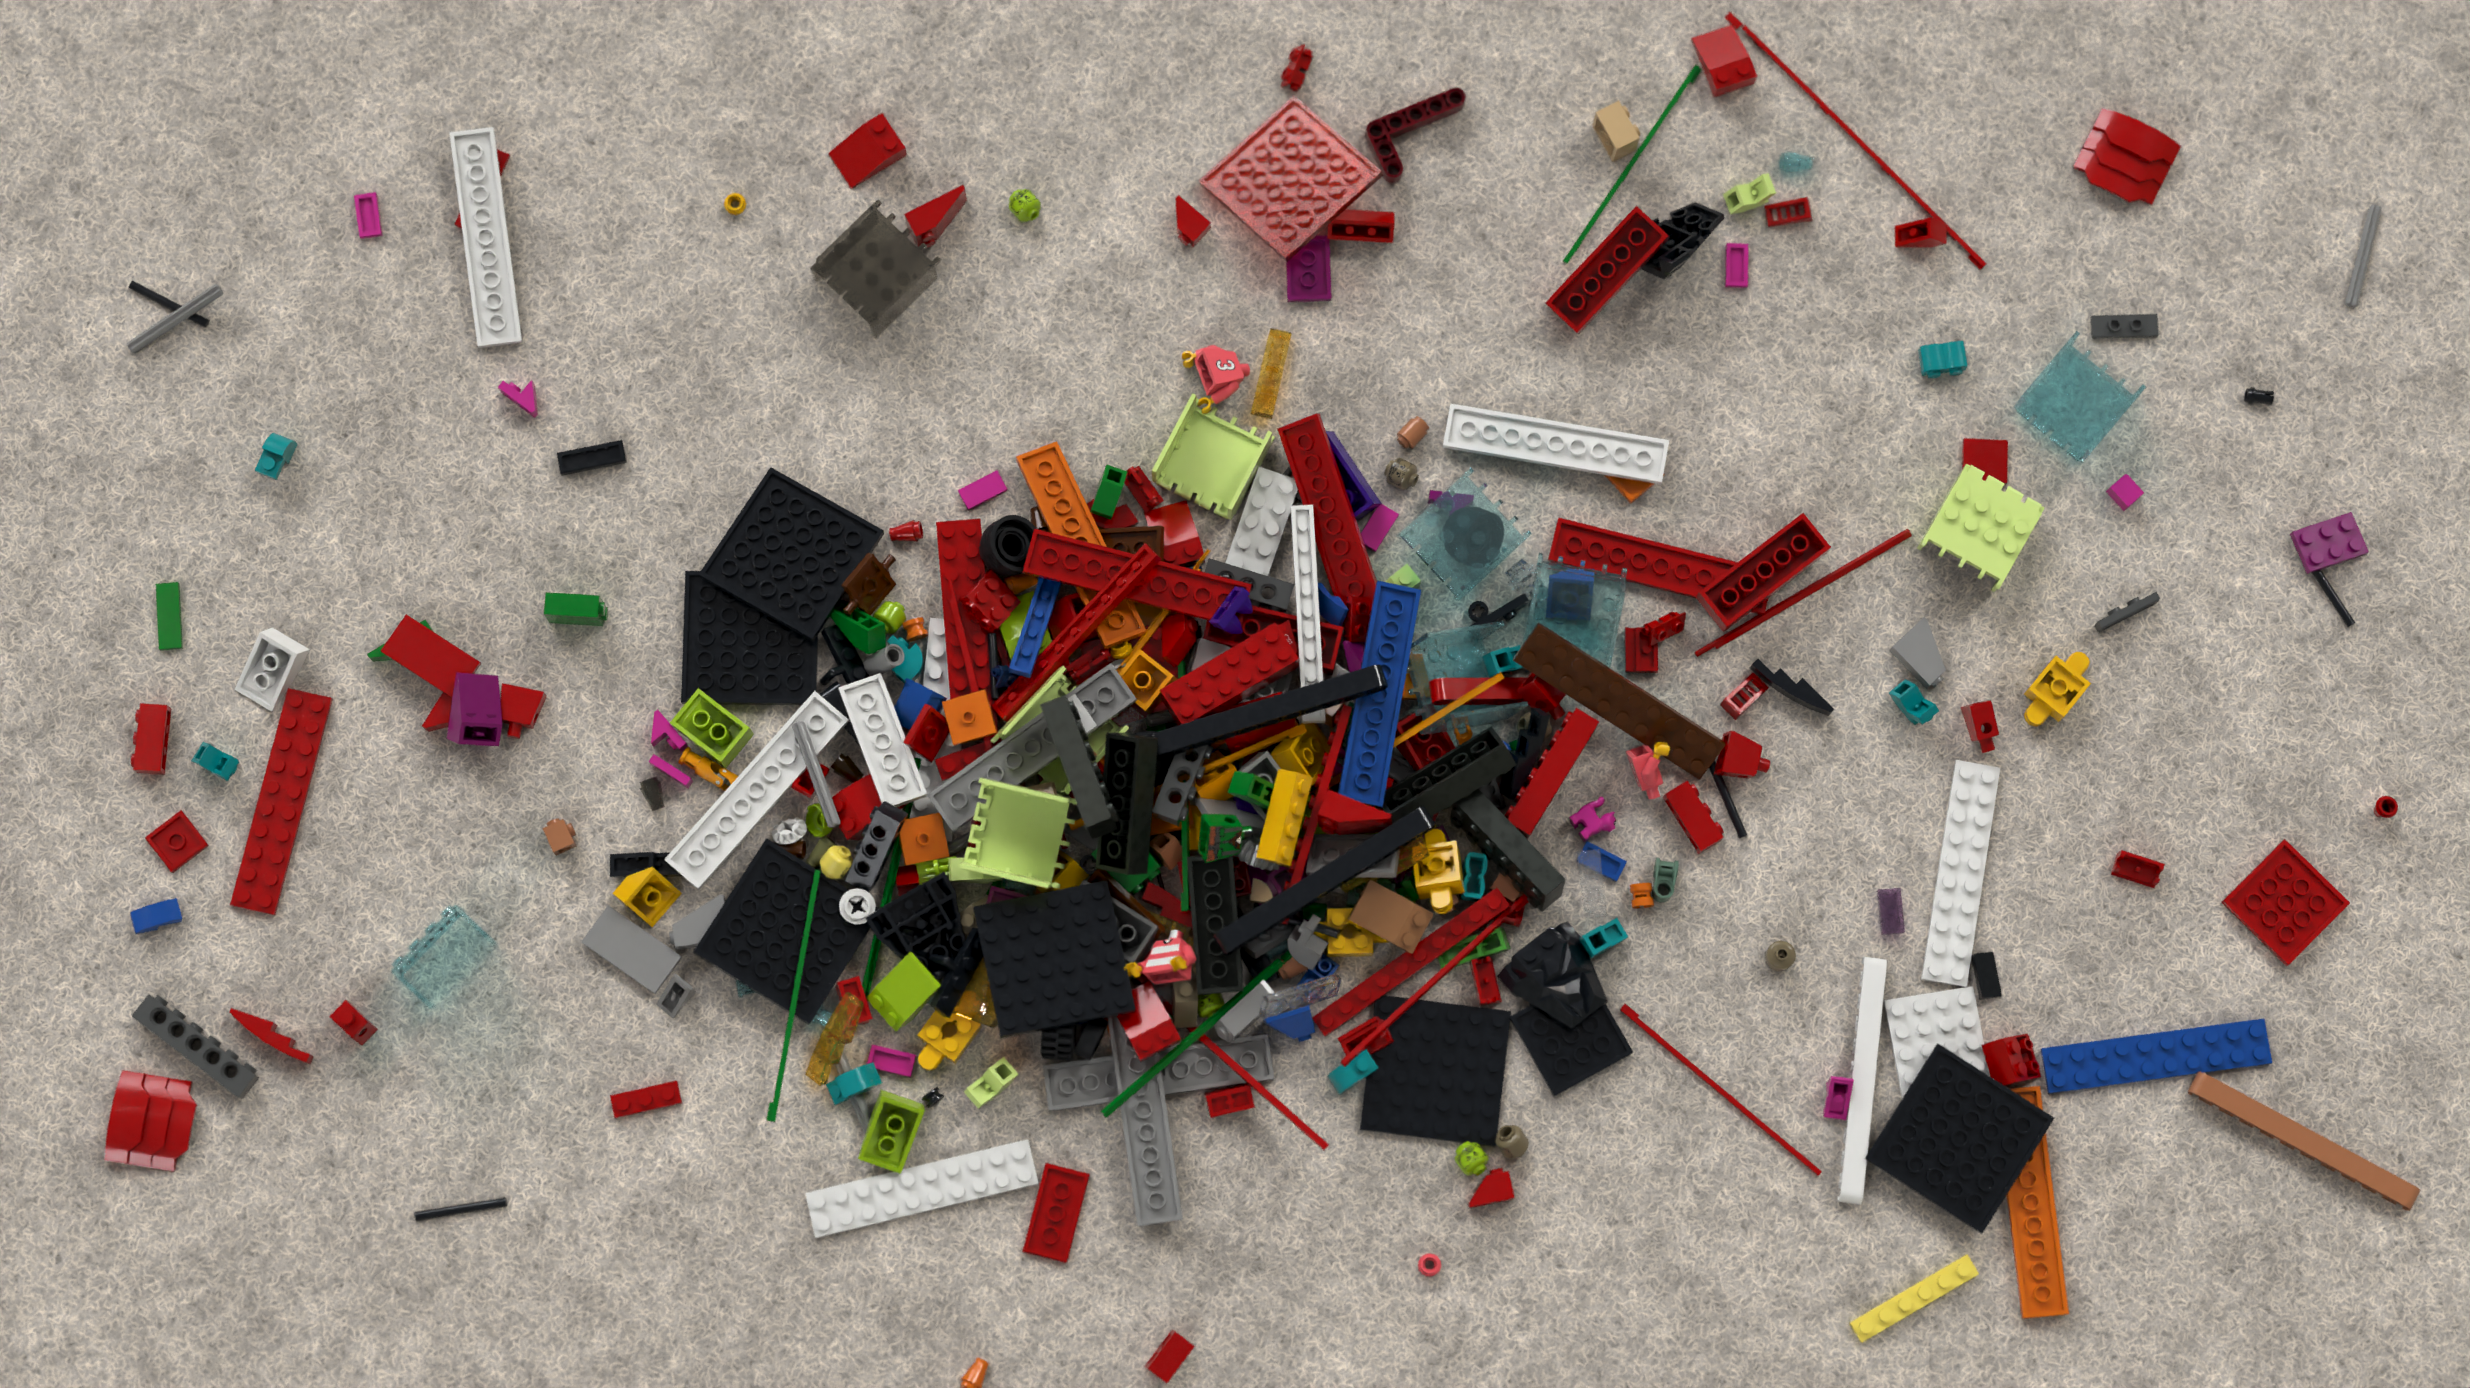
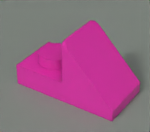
M531 380L522 392L514 383L507 384L505 381H502L498 386L500 392L536 418L538 411L533 381Z
M656 710L654 712L651 736L652 746L654 747L668 736L669 738L666 741L673 750L678 748L683 752L689 746L661 712Z
M1830 1076L1826 1082L1827 1095L1823 1117L1846 1120L1854 1079Z

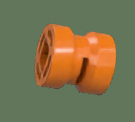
M1652 883L1630 885V893L1633 894V900L1631 901L1633 909H1638L1640 906H1644V908L1654 906V899L1651 897V892L1653 891Z

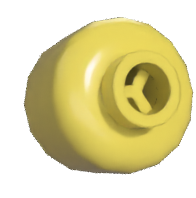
M838 845L831 846L820 859L821 871L830 879L844 877L853 863L850 850L845 846Z

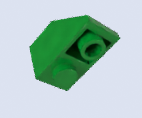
M1106 464L1097 487L1091 513L1110 520L1112 519L1127 471Z

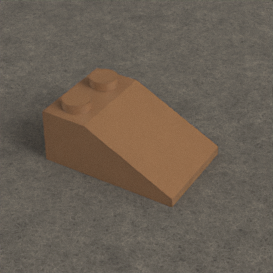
M1369 879L1348 920L1398 948L1413 954L1434 914Z

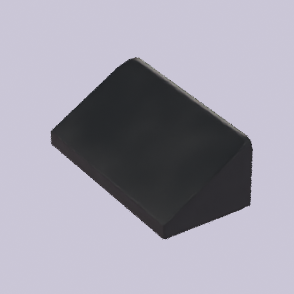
M1994 953L1972 954L1971 960L1979 1000L2001 997L2002 993Z

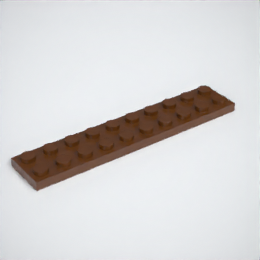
M1539 622L1513 657V661L1644 745H1648L1652 750H1654V745L1657 742L1668 743V746H1670L1669 754L1663 757L1699 780L1725 746L1723 740Z

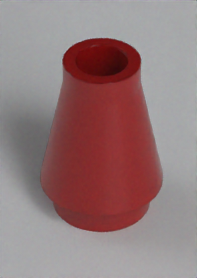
M912 520L897 527L889 528L891 541L918 542V539H923L921 522Z
M2390 796L2380 797L2374 807V814L2377 817L2391 818L2398 811L2396 800Z

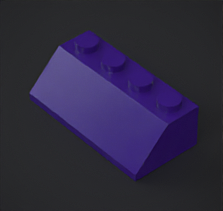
M1326 431L1357 521L1382 503L1334 431Z

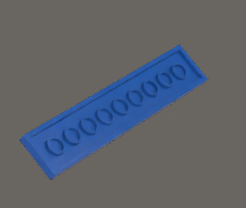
M1377 581L1361 669L1380 664L1388 688L1355 699L1338 793L1381 809L1384 802L1421 590Z
M2264 1018L2040 1049L2048 1094L2197 1074V1072L2207 1073L2272 1064Z

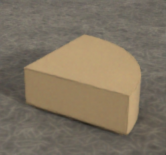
M1253 878L1250 901L1265 903L1272 899L1273 895L1269 887L1263 881Z

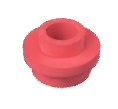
M1431 1253L1423 1255L1418 1262L1419 1271L1428 1277L1436 1275L1441 1269L1440 1259ZM1432 1261L1434 1263L1433 1269H1427L1425 1263Z

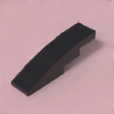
M1759 659L1750 666L1749 669L1765 683L1798 704L1827 716L1834 711V708L1803 678L1798 683H1795L1781 668L1774 674Z
M1540 708L1531 709L1528 729L1519 730L1516 750H1509L1516 766L1503 774L1500 792L1509 800L1516 798L1526 782L1544 741L1550 715Z
M670 852L610 854V877H627L650 867L655 868L663 877L682 875L664 860Z

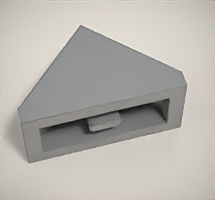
M675 974L656 1005L670 1017L674 1018L696 991Z

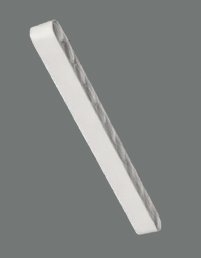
M1863 957L1862 959L1864 968L1860 975L1859 986L1861 987V994H1858L1857 1004L1859 1015L1856 1016L1855 1023L1857 1035L1854 1038L1852 1052L1855 1055L1854 1061L1851 1062L1850 1076L1854 1079L1845 1120L1848 1122L1847 1128L1844 1129L1843 1143L1845 1144V1150L1842 1151L1841 1158L1843 1171L1840 1173L1838 1189H1841L1840 1196L1837 1197L1838 1202L1859 1205L1862 1204L1867 1164L1865 1157L1868 1154L1887 968L1886 959Z

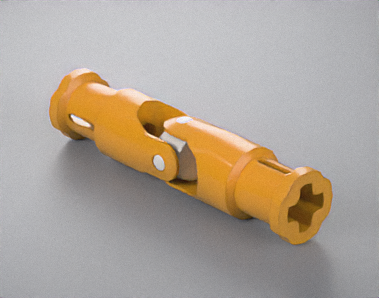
M690 747L684 750L678 761L680 765H686L694 770L696 775L724 791L729 787L725 784L727 779L732 784L738 777V775L723 768L706 756L701 757L696 754Z

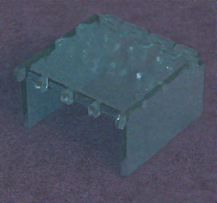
M2076 331L2024 392L2013 408L2027 421L2034 416L2036 418L2032 423L2034 427L2044 435L2051 430L2053 433L2049 439L2062 449L2066 444L2070 445L2066 452L2076 461L2083 463L2139 397L2146 386L2143 384L2132 395L2122 386L2126 381L2124 378L2116 382L2105 373L2109 367L2107 364L2100 369L2088 359V356L2092 353L2088 350L2083 355L2072 346L2080 335Z
M1472 468L1459 475L1395 535L1397 538H1402L1411 549L1420 544L1421 548L1416 554L1427 566L1433 561L1437 563L1431 570L1442 582L1449 577L1452 579L1446 587L1454 594L1453 598L1456 601L1467 595L1532 534L1528 530L1522 536L1512 525L1518 518L1514 516L1508 521L1497 509L1503 501L1499 499L1493 504L1483 494L1482 491L1488 486L1485 482L1478 488L1468 476L1474 472Z
M1539 553L1521 646L1539 622L1584 652H1586V649H1589L1590 656L1604 659V665L1610 668L1626 593L1627 568L1622 569L1621 575L1606 572V564H1603L1602 571L1584 568V560L1580 561L1579 567L1562 564L1563 557L1561 556L1558 557L1557 563L1542 561L1543 553Z
M1504 621L1428 632L1412 643L1407 673H1410L1414 687L1408 690L1409 695L1416 694L1420 708L1414 711L1415 716L1422 715L1424 721L1447 706L1432 705L1429 689L1430 680L1437 678H1489L1482 656L1487 654L1482 639L1487 638L1505 625ZM1528 702L1508 705H1461L1421 730L1420 734L1428 735L1451 731L1455 728L1463 729L1466 728V725L1475 727L1497 723L1500 720L1512 717L1527 707Z
M457 904L453 907L449 905L440 914L442 916L441 920L437 923L433 921L425 929L426 935L421 940L417 938L408 947L410 950L406 956L400 955L392 963L394 968L391 972L430 1009H435L437 1005L404 974L459 917H463L493 946L497 944Z

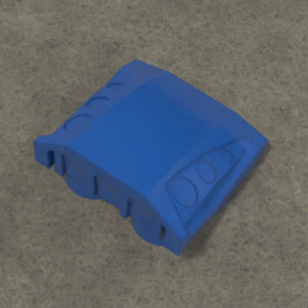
M906 678L894 709L901 726L910 730L925 704L932 706L941 714L942 702L946 701L947 698Z

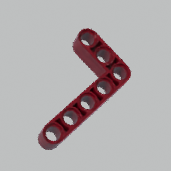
M1451 88L1373 120L1367 125L1366 140L1385 181L1392 184L1397 183L1401 180L1403 174V164L1391 139L1461 111L1464 108L1466 99L1465 92L1462 89ZM1452 97H1457L1461 100V102L1458 104H1454L1450 101V99ZM1433 105H1437L1441 108V110L1439 112H1434L1430 109V107ZM1416 113L1419 114L1421 118L1419 120H1413L1410 117V115ZM1394 121L1399 122L1401 127L1393 128L1390 123ZM1378 130L1381 132V135L1373 136L1370 131ZM1387 149L1390 154L1383 156L1379 153V150ZM1395 168L1399 173L1391 175L1388 173V169Z

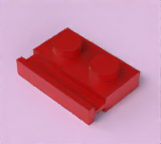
M1625 627L1624 629L1625 673H1658V643L1652 646L1649 645L1650 637L1642 634L1641 629L1643 627Z

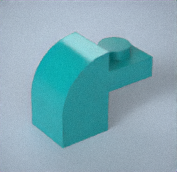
M271 433L262 446L263 452L255 472L277 480L284 463H290L298 445L296 441L276 433Z
M892 635L887 640L888 645L896 644L904 652L903 663L891 669L892 673L904 684L906 678L915 681L922 673L924 667L921 649L916 643L908 649L910 645L902 637L897 639Z
M1520 645L1512 648H1502L1482 656L1489 678L1500 672L1505 674L1524 668L1513 661V657L1521 648Z
M1906 679L1888 692L1894 703L1914 725L1918 723L1923 725L1939 712L1936 704L1925 699L1917 685Z
M202 742L191 760L226 781L235 773L239 764V760L205 742Z
M1615 918L1605 925H1600L1580 937V941L1592 959L1628 938V935L1618 918Z
M1365 1049L1345 1067L1341 1064L1330 1072L1327 1077L1339 1095H1341L1379 1068L1367 1049Z
M872 1062L837 1076L835 1080L829 1082L826 1086L834 1104L838 1105L855 1095L873 1089L882 1084V1081Z

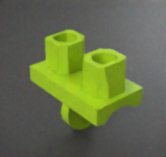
M953 856L916 863L919 883L928 881L942 872H945L949 879L948 859L957 857Z

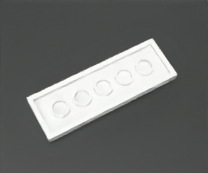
M1258 467L1225 563L1269 576L1291 512V506H1293L1298 492L1294 478ZM1222 575V576H1221V577H1225V578L1231 579V578H1230L1229 576H1227V575Z
M881 673L839 687L840 696L881 804L886 801L895 807H899L927 797V792L911 750L903 743L906 737Z

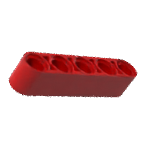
M1504 677V679L1462 705L1526 704V701L1517 692V689L1526 677ZM1437 678L1430 680L1429 689L1432 705H1449L1490 678Z

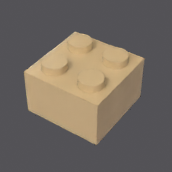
M1619 101L1597 111L1592 123L1612 162L1636 151L1640 139L1639 136L1641 135L1636 124L1632 125L1628 109L1625 105L1622 106Z

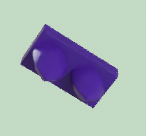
M1235 586L1209 623L1226 632L1242 634V626L1235 613L1250 614L1253 612L1252 603L1248 597L1250 593L1245 588Z

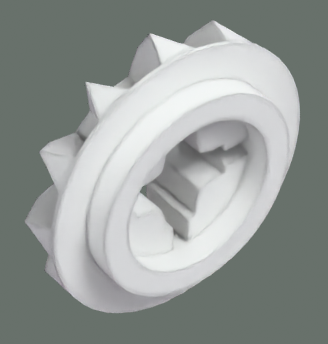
M789 817L786 821H781V824L774 826V830L771 832L773 840L778 844L794 843L806 834L807 825L804 820H800L798 817L794 819Z
M859 888L851 889L840 899V915H842L846 922L854 925L864 924L867 922L865 917L875 912L874 898L866 890ZM862 899L861 908L863 911L857 910L856 913L851 914L853 909L851 903L856 904Z

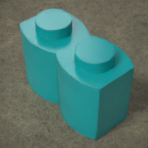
M1964 341L1920 346L1918 349L1922 376L1928 375L1930 379L1938 378L1942 373H1950V376L1960 375L1968 367Z
M1469 852L1464 858L1462 874L1464 877L1465 893H1459L1461 900L1477 902L1482 897L1485 890L1483 876L1488 865L1486 854Z

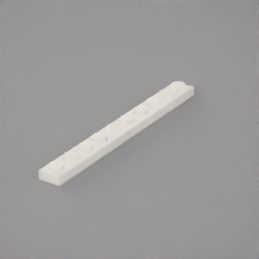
M1313 505L1291 506L1300 688L1323 681ZM1325 709L1303 715L1302 724L1325 723Z

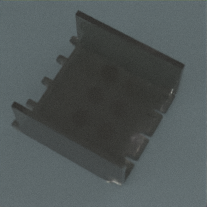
M880 200L875 201L816 258V263L810 267L813 280L816 283L821 278L826 280L831 276L827 284L838 295H842L847 291L843 299L854 310H857L861 305L863 306L858 314L870 324L874 339L881 335L938 279L936 266L941 262L938 256L931 261L922 253L927 248L925 243H922L917 248L907 238L912 232L909 228L900 232L891 223L896 218L893 213L886 218L877 210L882 204Z

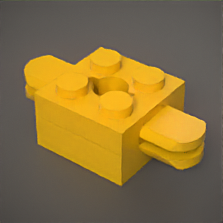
M2075 652L2065 662L2058 656H2055L2024 693L2025 696L2033 701L2024 713L2025 721L2029 725L2040 726L2049 716H2052L2059 722L2091 684L2082 676L2090 664L2086 654Z
M1432 829L1424 835L1423 846L1412 847L1415 885L1420 900L1430 898L1433 910L1436 913L1445 914L1452 910V895L1465 893L1461 856L1456 840L1446 842L1445 835L1441 830Z
M1353 908L1327 909L1326 922H1319L1320 924L1339 929L1340 935L1338 939L1315 931L1313 933L1328 942V957L1372 956L1373 943H1388V941L1348 920Z
M972 991L963 993L950 1018L943 1017L935 1010L918 1033V1038L926 1043L918 1056L919 1064L923 1069L927 1071L935 1070L944 1057L956 1064L978 1034L982 1026L973 1017L981 1007V1000L976 993Z

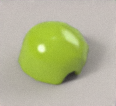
M814 803L807 807L808 812L805 823L808 831L814 837L828 835L833 828L828 827L820 803Z

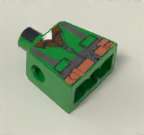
M1201 814L1198 852L1206 863L1237 855L1241 852L1242 840L1252 839V827L1250 825L1242 826L1241 822L1233 814Z

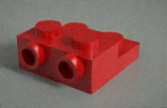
M992 570L987 571L960 599L964 604V608L978 619L980 626L988 630L989 633L998 629L1011 615L1010 613L1021 603Z

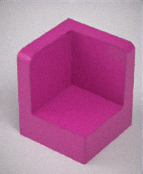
M2128 474L2123 475L2106 491L2123 511L2144 494Z

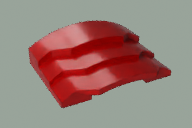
M2102 108L2073 168L2085 173L2089 184L2102 188L2129 203L2141 200L2152 205L2181 146L2164 133L2146 123L2122 113Z
M122 1070L108 1122L104 1161L175 1172L177 1158L189 1150L191 1131L197 1108L196 1102L190 1095L192 1081Z

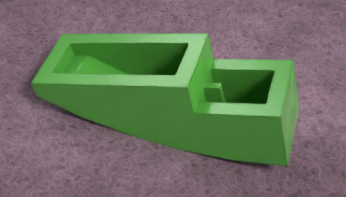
M1499 927L1494 930L1455 967L1470 963L1472 959L1479 960L1510 950L1504 928ZM1479 934L1465 938L1438 957L1441 969Z

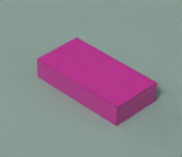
M377 193L354 195L360 239L382 236Z
M1726 243L1725 287H1748L1749 244Z
M996 470L959 489L958 493L969 511L1008 490Z
M1383 504L1378 506L1361 532L1364 545L1376 552L1399 514Z
M655 754L650 758L649 763L653 767L686 788H689L693 783L689 776Z
M872 1044L867 1064L873 1062L877 1070L911 1078L917 1055Z

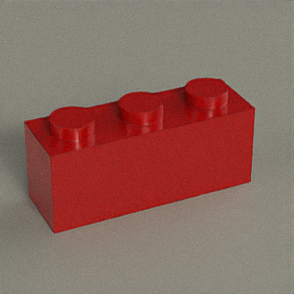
M1329 208L1327 239L1393 243L1394 212Z
M140 703V709L136 710L135 720L138 723L137 732H134L133 744L136 747L135 754L131 756V767L137 773L165 775L172 710L168 705Z
M1687 780L1664 794L1663 799L1697 853L1700 854L1720 842L1724 838L1722 835L1724 831L1718 822L1714 823L1710 816L1712 812L1706 803L1702 804L1698 797L1700 793L1694 784L1690 785Z

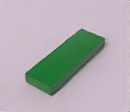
M180 583L156 584L159 650L183 649Z

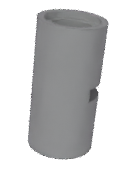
M890 644L865 659V671L870 676L879 673L882 675L903 663L904 652L900 646Z

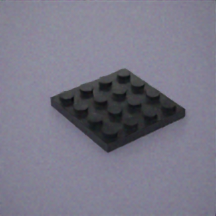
M1606 1004L1573 1030L1549 1017L1548 1013L1540 1008H1534L1531 1005L1509 1017L1553 1097L1633 1053Z

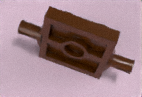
M867 553L842 583L841 586L850 598V602L843 609L846 615L850 616L857 607L871 615L895 587L896 583L891 578L889 572L890 566L896 561L893 555L888 554L881 563L874 554Z

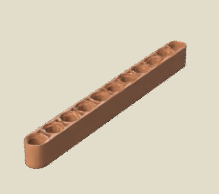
M2197 1072L2188 1090L2190 1095L2195 1094L2199 1097V1100L2208 1105L2219 1107V1110L2231 1117L2233 1115L2240 1119V1122L2249 1127L2260 1129L2259 1132L2272 1139L2274 1137L2277 1138L2281 1144L2294 1150L2295 1148L2301 1151L2300 1154L2313 1161L2315 1159L2321 1162L2320 1165L2333 1172L2336 1170L2342 1173L2341 1176L2354 1183L2357 1181L2362 1184L2361 1187L2374 1194L2377 1192L2383 1195L2382 1198L2395 1205L2398 1203L2403 1206L2402 1209L2411 1211L2420 1192L2418 1187L2203 1072Z

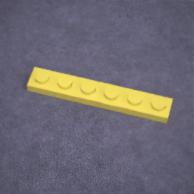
M1968 1254L1851 1321L1849 1324L1862 1343L1974 1278L1979 1273Z

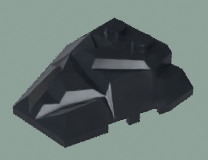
M1694 202L1670 212V220H1664L1660 223L1658 218L1654 219L1653 221L1670 238L1641 270L1662 279L1670 277L1684 265L1724 220L1723 213Z
M945 872L921 883L865 917L876 938L901 959L912 952L937 981L946 976L949 968L945 965L931 963L929 956L931 954L950 957L954 961L965 942L961 915L956 900V891Z
M1567 921L1555 928L1549 927L1519 950L1497 977L1512 995L1517 998H1523L1534 1008H1540L1548 1013L1549 1017L1573 1030L1607 1004L1608 1001L1590 956L1580 941L1581 936Z

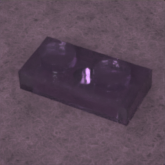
M1901 888L1878 889L1877 898L1881 935L1904 934Z

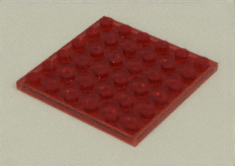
M1293 95L1198 181L1205 190L1288 262L1383 176V173Z

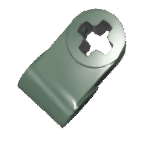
M1656 857L1652 896L1656 901L1663 903L1672 897L1679 861H1662ZM1664 886L1668 889L1669 894L1666 896L1660 895L1657 888Z

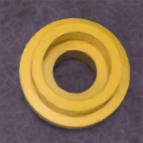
M732 193L726 197L724 207L729 214L739 215L746 208V200L741 194ZM734 201L739 202V206L736 208L731 206Z
M1126 641L1111 647L1110 654L1113 658L1125 659L1132 652V646Z

